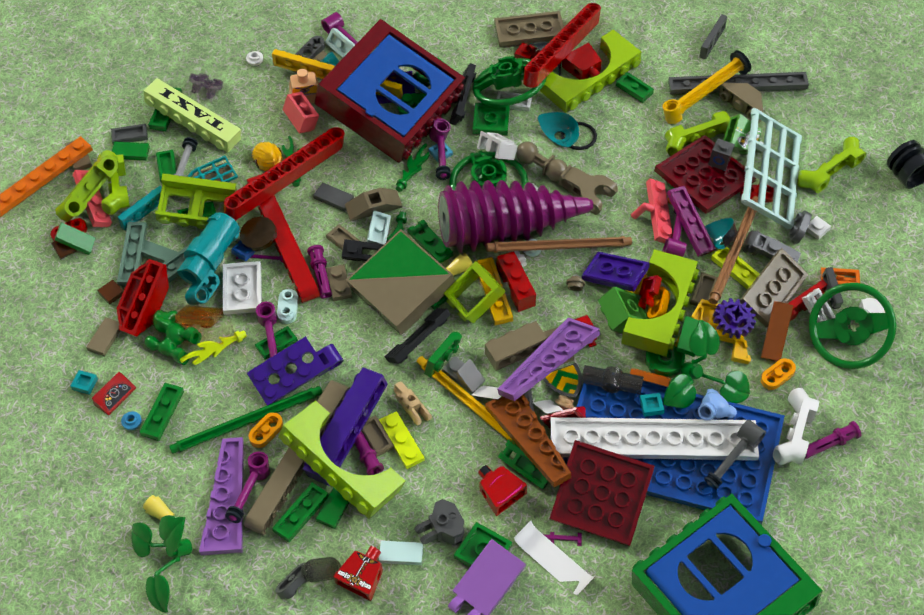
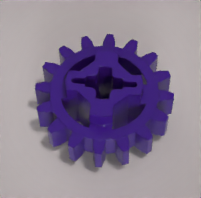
M729 298L728 302L723 300L721 304L717 305L713 313L715 317L713 323H718L716 329H722L723 335L728 333L729 338L735 335L739 339L741 335L746 337L748 333L752 332L756 323L754 320L756 314L750 313L752 307L747 308L746 302L740 304V299L733 302L732 298Z

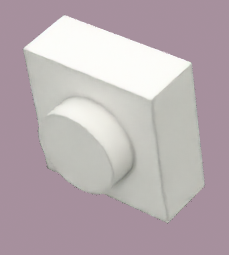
M816 216L810 221L807 232L819 240L831 229V225Z

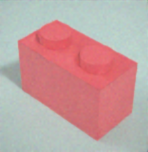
M304 93L287 94L282 110L298 133L314 130L319 114Z

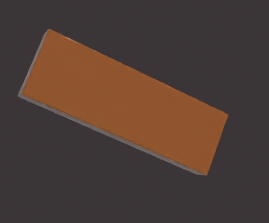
M774 301L761 358L776 362L781 359L794 305Z

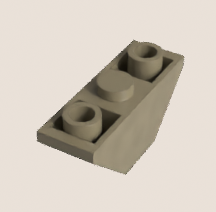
M748 83L721 84L719 91L721 99L733 105L737 111L747 115L750 120L752 119L751 109L756 108L763 112L761 92Z
M377 188L361 193L347 202L345 208L351 222L369 217L373 211L384 213L402 208V203L397 190Z

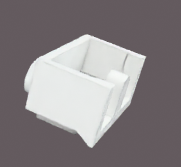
M481 131L477 149H485L487 152L495 151V158L514 160L518 145L498 133H485Z

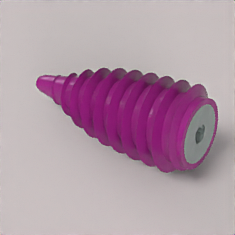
M473 180L468 189L462 181H459L455 190L449 185L445 186L444 191L440 192L438 199L439 226L445 247L455 246L459 254L462 253L464 245H469L472 252H475L478 243H483L486 249V244L491 243V241L504 242V239L509 238L513 242L517 241V236L523 235L525 240L529 241L530 233L535 230L541 237L543 228L550 226L554 230L556 223L561 221L566 223L567 219L589 213L593 210L592 199L574 197L570 194L567 196L561 195L558 190L549 193L544 185H541L536 191L534 185L530 182H527L523 189L517 181H513L510 187H508L503 180L498 181L496 188L491 181L486 180L482 189L477 181Z

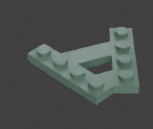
M128 222L117 284L126 287L131 273L141 266L142 256L165 264L167 267L168 283H170L179 276L177 270L185 260L184 251L188 246L177 252L145 240L148 228L147 222Z

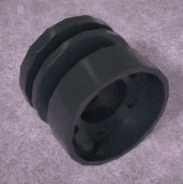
M916 140L907 141L891 153L886 164L893 174L898 176L906 188L912 189L924 183V148Z

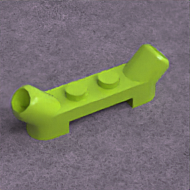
M720 111L712 115L711 121L685 130L682 125L669 129L664 136L668 142L666 152L672 156L682 150L685 145L693 143L704 135L711 139L718 134H725L730 116L726 111Z
M856 137L846 138L843 142V152L835 154L829 162H824L816 171L801 170L797 179L798 186L801 188H811L818 194L828 187L830 177L844 166L848 165L853 169L859 165L867 154L860 148L859 139Z
M109 150L103 151L99 159L65 200L56 207V215L61 220L68 222L75 216L80 215L87 207L86 204L105 181L116 172L118 157L115 153Z
M123 154L117 155L118 168L111 178H108V182H111L108 183L109 195L101 201L103 211L109 215H114L121 208H130L127 186H120L119 176L126 175Z

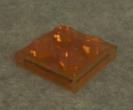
M186 305L175 315V322L181 323L183 326L197 324L203 328H211L223 317V308Z

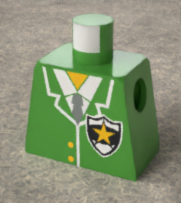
M741 114L730 118L724 141L735 144L734 153L747 155L751 121ZM758 127L756 140L764 144V142L759 140L762 131Z

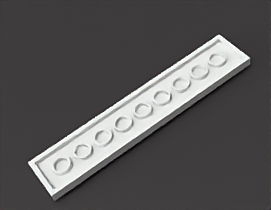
M551 417V440L561 457L570 456L574 441L577 440L635 459L725 460L741 441L737 433L747 420ZM747 445L736 460H758V446L753 448Z

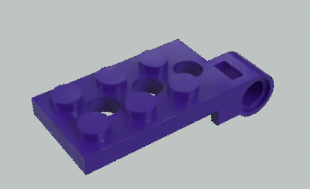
M305 336L247 372V375L268 406L315 377H320L339 366L344 360L334 344H329L316 352ZM305 354L313 355L314 359L311 363L303 362L302 358ZM294 364L297 370L293 374H289L285 370L287 365ZM276 374L280 377L277 384L269 383L271 375Z

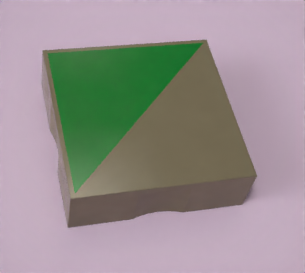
M402 229L346 279L351 290L366 304L377 310L382 318L400 335L415 324L430 306L437 303L445 295L444 292L455 282L452 273Z

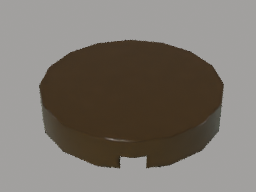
M254 217L248 220L240 230V239L244 247L252 251L265 250L273 244L274 238L276 239L277 229L273 221L267 217Z

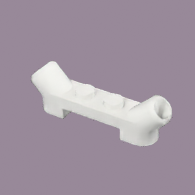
M796 388L788 396V402L796 411L790 423L794 426L793 428L790 427L786 438L790 441L777 445L773 451V458L779 465L789 462L802 465L809 445L808 441L802 440L805 423H812L819 406V400L810 398L803 388Z

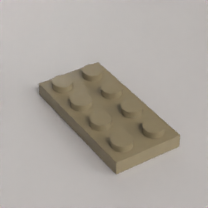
M560 11L494 18L499 47L551 41L564 28Z
M781 248L748 288L740 302L742 304L746 302L747 308L752 307L751 313L756 314L755 317L765 327H768L774 301L787 304L809 274Z

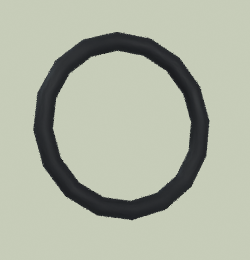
M577 122L578 125L588 127L594 135L593 140L586 146L572 145L569 148L575 150L588 149L597 140L596 130L585 122ZM561 132V139L565 138V133Z

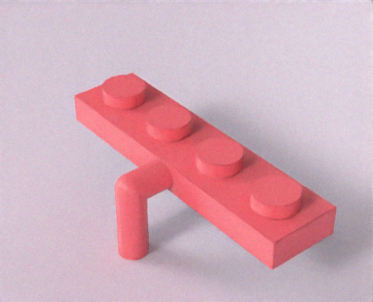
M74 170L73 177L76 185L88 170ZM100 190L86 204V211L93 227H110L112 221L109 214H106L102 209L101 201L103 198Z
M650 178L646 181L649 203H642L631 213L633 219H637L643 212L649 211L651 213L654 240L665 244L668 237H673L665 183Z

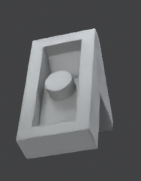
M454 356L442 369L447 376L472 394L485 381L470 359L464 363Z

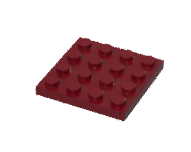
M706 135L659 163L654 169L659 176L674 188L685 186L693 204L705 214L739 193L744 188L745 167L732 156L725 171L708 165L715 143ZM752 176V183H754L756 178Z
M575 440L567 463V467L571 472V478L560 484L549 520L630 547L655 466Z

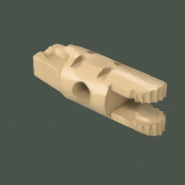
M401 381L394 385L395 398L417 426L421 424V418L418 413L426 421L432 419L430 412L411 389H408Z

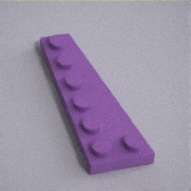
M567 318L497 389L498 394L515 401L587 344L592 343L600 335L599 328Z
M243 437L222 439L218 457V467L215 472L209 509L207 510L206 525L203 529L199 548L200 555L243 553V517L240 523H233L225 517V514L230 506L235 505L243 490L244 440Z

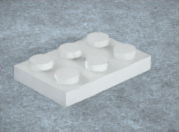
M261 262L223 264L224 315L256 312L257 305L262 302Z

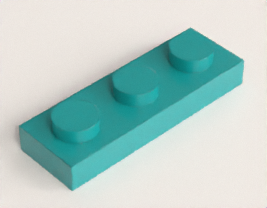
M161 185L150 191L149 194L118 216L121 228L126 231L128 222H138L158 207L162 189Z

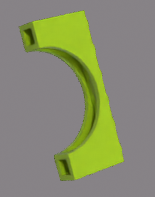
M613 29L601 37L600 49L609 60L608 67L602 73L592 78L575 80L551 72L547 76L540 92L565 113L569 110H574L578 104L587 101L591 95L601 92L603 87L608 84L611 85L618 77L623 76L633 67H638L641 63L642 51Z
M653 250L647 275H658L662 278L661 282L672 291L676 305L672 310L660 317L651 319L628 317L623 330L621 344L667 357L669 349L673 350L676 339L673 337L674 335L678 336L681 325L678 322L684 319L685 310L683 308L688 307L690 300L688 293L692 294L695 286L693 280L697 281L699 269H696L698 261Z
M315 400L282 426L278 438L281 439L283 444L291 448L300 459H303L314 472L318 473L330 486L334 487L344 499L354 505L361 514L370 519L401 491L406 480L391 467L375 475H357L336 466L326 456L320 443V430L325 426L330 413Z

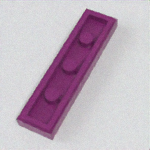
M685 186L668 190L667 195L697 256L714 252L716 248Z

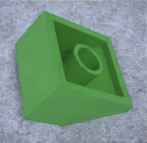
M615 286L598 299L602 313L608 320L609 328L614 332L623 334L628 317L636 319H649L645 309L638 306L640 299L637 294Z

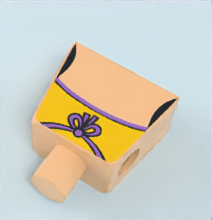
M299 69L296 75H291L289 94L303 92L311 104L314 103L319 84L315 73H308L306 69Z

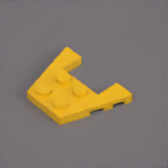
M701 299L690 318L703 320L712 325L721 341L733 344L731 361L749 365L751 357L747 352V341L742 335L739 339L735 335L729 338L728 333L723 335L722 329L717 330L718 323H713L715 318L713 313L719 303L714 305L708 300ZM678 337V339L676 340L674 346H677L679 337Z

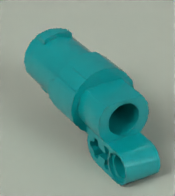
M217 212L211 215L207 220L208 224L204 230L191 241L184 251L185 260L177 270V273L184 281L191 284L185 294L186 302L189 305L203 304L211 298L220 283L218 275L214 272L223 261L224 253L229 245L239 237V224L225 213Z

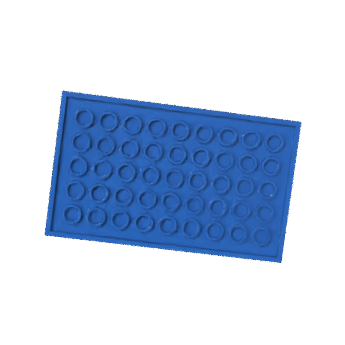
M588 367L577 407L584 406L586 408V418L702 419L698 414V409L704 395L696 394L694 402L686 408L663 405L664 414L644 417L640 395L660 393L663 402L668 387ZM727 401L729 405L736 409V416L734 418L723 417L712 420H756V425L765 430L766 434L758 445V460H735L721 477L723 483L718 486L717 490L710 487L704 478L707 477L709 472L714 474L724 460L635 459L655 466L646 495L702 510H711L716 506V502L721 497H728L730 494H733L762 525L775 465L773 451L779 445L785 415ZM562 457L567 465L569 457Z

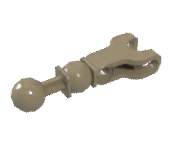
M523 142L517 148L516 155L520 162L525 164L534 162L543 168V176L547 175L550 180L559 181L560 186L577 197L592 199L593 210L590 212L595 215L599 214L602 210V201L596 195L603 194L613 197L618 191L617 184L604 175L591 176L571 165L567 167L563 160L555 159V155L547 159L539 154L537 146L532 142Z

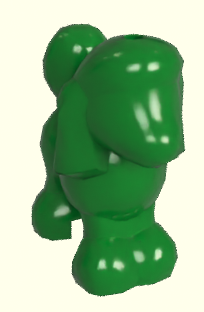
M163 310L156 311L153 316V326L158 332L165 333L166 338L160 342L156 337L149 335L144 340L145 346L150 350L159 351L165 356L172 357L181 365H186L190 358L183 363L179 360L188 353L182 348H177V346L184 341L198 344L202 338L201 333L194 327H189L185 330L181 324L176 323L178 319V312L176 310L169 312Z

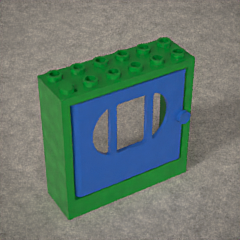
M730 494L728 497H721L716 502L715 507L711 510H704L699 515L698 520L694 523L692 521L687 523L681 533L670 536L664 546L661 548L656 547L650 552L647 559L644 561L639 560L632 567L633 587L657 615H680L679 612L682 615H806L818 606L823 591L733 494ZM725 534L736 537L747 546L752 556L751 571H748L716 535ZM707 540H710L744 577L722 595L687 558L689 554ZM680 563L685 565L714 600L697 599L684 590L678 578Z

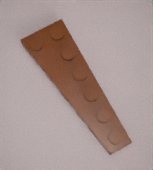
M524 394L515 401L501 396L499 399H493L485 403L486 410L553 487L571 478L569 468L556 450L552 440L548 438L546 430L539 423L537 415L530 408Z

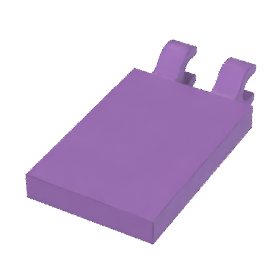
M491 539L453 589L457 596L448 604L449 609L457 613L466 601L474 607L468 615H490L527 565Z

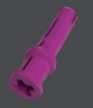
M313 245L307 249V253L311 258L310 266L315 271L320 297L322 299L332 296L325 268L327 260L323 256L324 248L321 245Z
M851 421L847 426L841 429L836 428L832 434L810 443L805 459L835 445L843 446L853 438H860L862 434L858 424L855 421Z
M361 431L354 442L360 454L359 460L361 463H364L367 475L378 474L384 470V466L382 463H379L376 451L370 448Z

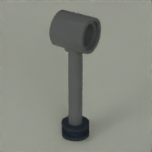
M748 419L737 433L741 441L714 474L708 473L707 477L704 478L705 482L717 490L718 486L723 483L721 477L747 445L756 448L763 440L766 431Z

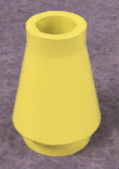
M466 253L459 254L446 269L455 276L465 272L473 263Z
M150 496L143 505L146 514L159 520L166 515L175 516L159 496Z

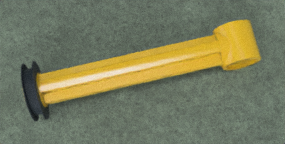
M735 50L730 55L731 62L679 100L671 99L666 101L662 106L666 122L669 124L679 123L683 118L682 114H684L685 110L738 72L742 75L750 72L751 63L743 52Z

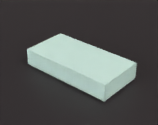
M381 541L380 563L422 565V543Z

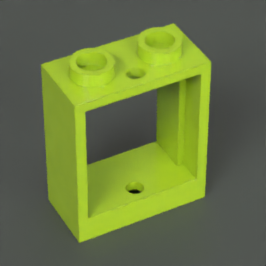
M475 261L444 294L448 298L446 302L453 309L457 308L459 310L457 314L465 322L469 320L475 323L506 291L481 264ZM480 276L492 290L469 312L458 300V297Z

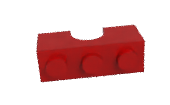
M512 251L497 256L496 269L503 283H508L511 299L517 311L520 312L535 307L536 292L515 252Z

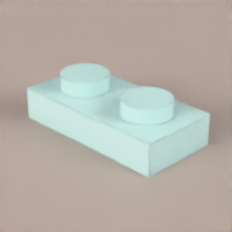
M336 28L331 29L325 41L342 58L355 46L352 41Z
M373 211L367 242L376 244L386 243L391 215Z

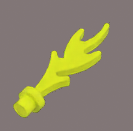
M244 330L241 332L236 331L234 336L219 337L222 341L221 343L214 341L198 343V347H204L202 350L188 353L180 358L179 361L183 363L189 358L199 356L196 360L192 361L193 365H197L211 354L216 357L235 341L238 343L242 342L247 337Z

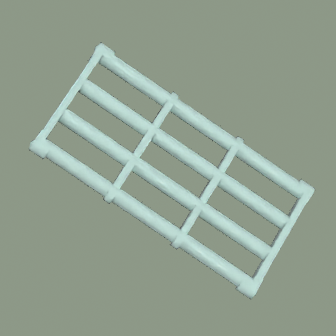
M753 108L751 109L752 119L741 203L786 229H792L795 223L794 209L795 198L797 197L796 186L802 136L762 111ZM759 119L766 123L764 144L756 140ZM773 128L780 131L778 152L771 149ZM786 135L793 139L791 160L784 157ZM755 149L763 152L761 172L753 168ZM770 157L777 160L775 180L768 176ZM784 165L791 169L789 188L782 185ZM752 176L760 180L758 203L750 199ZM767 185L774 188L772 211L765 208ZM781 193L788 196L786 219L779 216Z

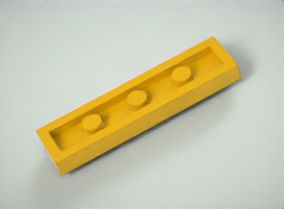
M493 257L477 260L502 286ZM479 276L484 295L486 296L492 289ZM504 293L489 308L495 326L513 322V314Z

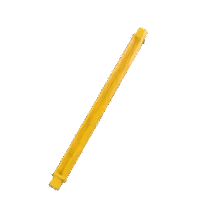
M420 356L417 359V363L425 371L428 359L426 360L423 356ZM440 370L434 373L432 377L503 437L507 440L511 439L486 410L484 405L443 371Z

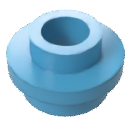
M134 411L124 414L121 419V424L126 430H135L142 423L140 414Z

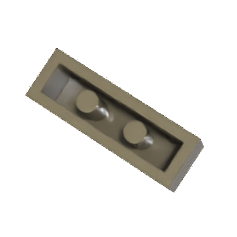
M537 321L527 323L515 331L507 332L504 336L489 340L485 344V355L495 371L530 356L547 339V336Z

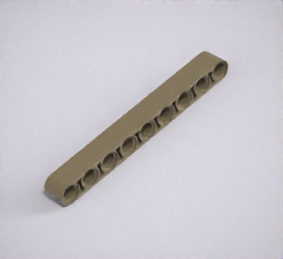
M334 380L328 383L317 401L330 413L325 426L320 430V439L324 434L326 425L334 417L336 408L344 400L346 391L350 390V387ZM288 448L244 521L245 528L265 535L267 533L265 530L267 527L270 528L277 516L276 512L280 511L287 500V494H290L296 485V479L302 475L305 461L300 459L291 448Z

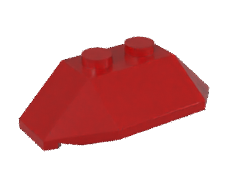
M148 259L145 264L139 266L131 273L116 308L120 324L119 330L138 336L153 325L154 313L160 310L169 289L167 267L165 264Z

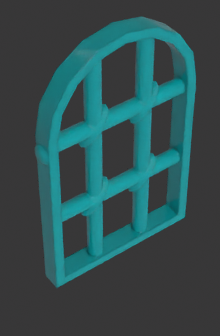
M226 156L197 167L188 175V177H191L198 171V176L193 178L201 177L205 179V175L215 171L217 173L216 177L209 180L220 178L221 182H230L238 178ZM224 159L227 162L218 167L215 166V163L220 162ZM212 165L213 168L204 173L201 172L202 169ZM229 165L231 170L223 174L219 173V169ZM233 172V174L235 175L226 180H223V177L227 174Z

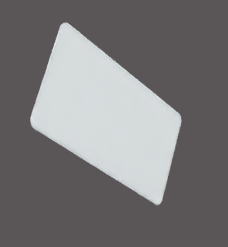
M481 386L472 394V396L499 399L501 397L498 394V388Z
M551 400L533 402L545 413L563 410Z

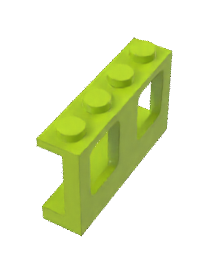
M163 173L158 210L155 211L156 220L162 224L176 223L183 227L191 225L204 229L208 224V217H202L205 202L216 201L224 203L228 196L237 191L236 183ZM169 196L189 198L188 214L166 212Z

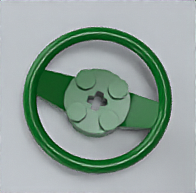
M507 56L498 59V63L491 64L490 67L478 75L474 80L473 94L478 101L489 106L514 105L537 94L544 86L547 77L537 87L513 98L490 99L483 96L480 91L491 85H494L496 90L522 85L525 66L531 59H515L514 56Z
M481 150L478 153H470L469 156L458 162L451 172L449 186L455 190L459 172L469 163L473 165L471 168V182L473 180L477 181L481 189L486 180L491 181L495 188L500 180L506 183L507 168L503 161L509 163L517 170L521 178L522 189L528 182V177L525 169L517 160L499 159L500 161L495 158L496 152H483Z
M844 283L830 288L816 301L809 318L810 338L817 352L831 364L845 369H860L876 363L889 351L896 335V317L890 302L881 292L862 283ZM850 290L865 292L873 296L886 312L870 313L862 307L850 306L838 312L835 318L817 323L819 312L826 301L840 292ZM853 321L859 323V327L856 328L855 332L851 329ZM888 329L887 337L882 347L872 356L860 361H845L831 355L819 340L839 339L840 342L848 345H862L867 343L873 334Z

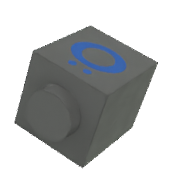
M717 139L708 165L725 171L730 162L735 144Z

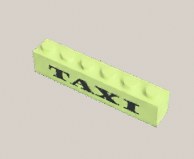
M156 78L144 90V101L148 106L154 107L161 114L169 116L176 123L185 126L190 132H194L205 141L214 144L218 149L228 153L241 140L240 128L160 79Z

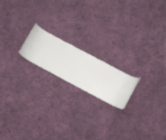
M532 521L514 537L516 543L559 582L579 581L577 588L573 592L575 595H578L594 578L538 531Z

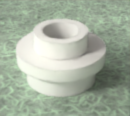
M258 51L250 52L246 56V61L251 66H258L263 61V55Z

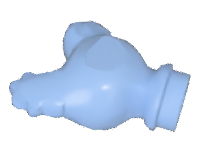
M707 389V393L698 409V414L703 420H712L723 417L734 418L737 411L727 403L718 391Z

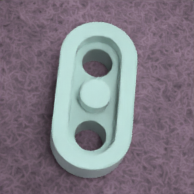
M285 289L279 294L277 316L281 323L290 324L297 317L298 295L292 289Z

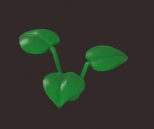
M703 320L698 321L696 328L690 336L689 348L694 355L702 357L696 360L692 359V362H686L682 365V374L675 376L665 392L663 405L677 408L690 406L696 397V389L692 385L694 383L693 379H699L700 377L724 384L720 389V395L728 402L741 403L749 397V381L743 372L731 371L726 375L724 381L704 374L702 366L697 364L706 359L707 354H716L720 346L719 335L709 323Z
M166 515L161 518L159 535L164 540L163 543L151 542L152 531L145 523L138 522L132 525V546L139 557L148 556L150 547H166L167 555L173 558L157 570L154 576L148 577L146 581L148 600L157 610L163 613L168 612L167 606L170 589L168 581L160 573L175 562H179L180 557L190 555L192 552L190 540L187 538L181 539L185 517Z

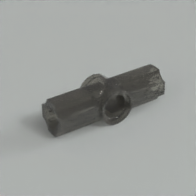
M585 365L581 383L600 386L609 393H617L620 390L641 394L644 377L623 373L618 367L611 366L602 369Z

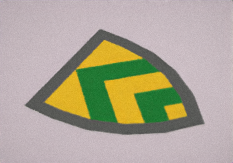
M574 363L554 370L542 380L555 392L576 398L581 389L582 374L578 365Z

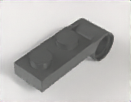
M750 231L742 246L744 253L749 252L753 256L759 253L769 259H772L781 248L796 262H798L801 255L795 249L758 231Z

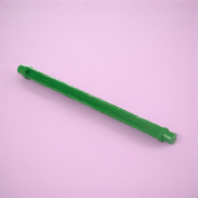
M320 386L311 387L291 397L180 441L178 440L175 444L169 446L171 453L183 452L200 443L261 420L268 413H278L292 406L315 399L316 396L323 393Z

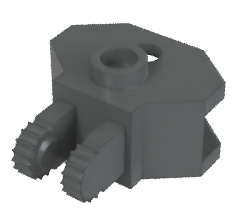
M444 499L435 502L433 513L428 516L429 519L418 524L414 529L418 534L430 529L432 530V532L420 538L422 544H428L437 540L438 542L444 541L453 546L462 542L465 531L464 519L454 503Z

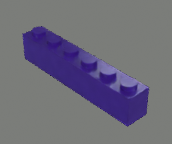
M364 367L355 376L354 383L350 390L346 391L344 400L336 408L334 417L326 425L324 434L320 439L326 456L339 468L388 385L382 374ZM306 462L304 463L303 470L308 477L330 486L322 476L314 472Z

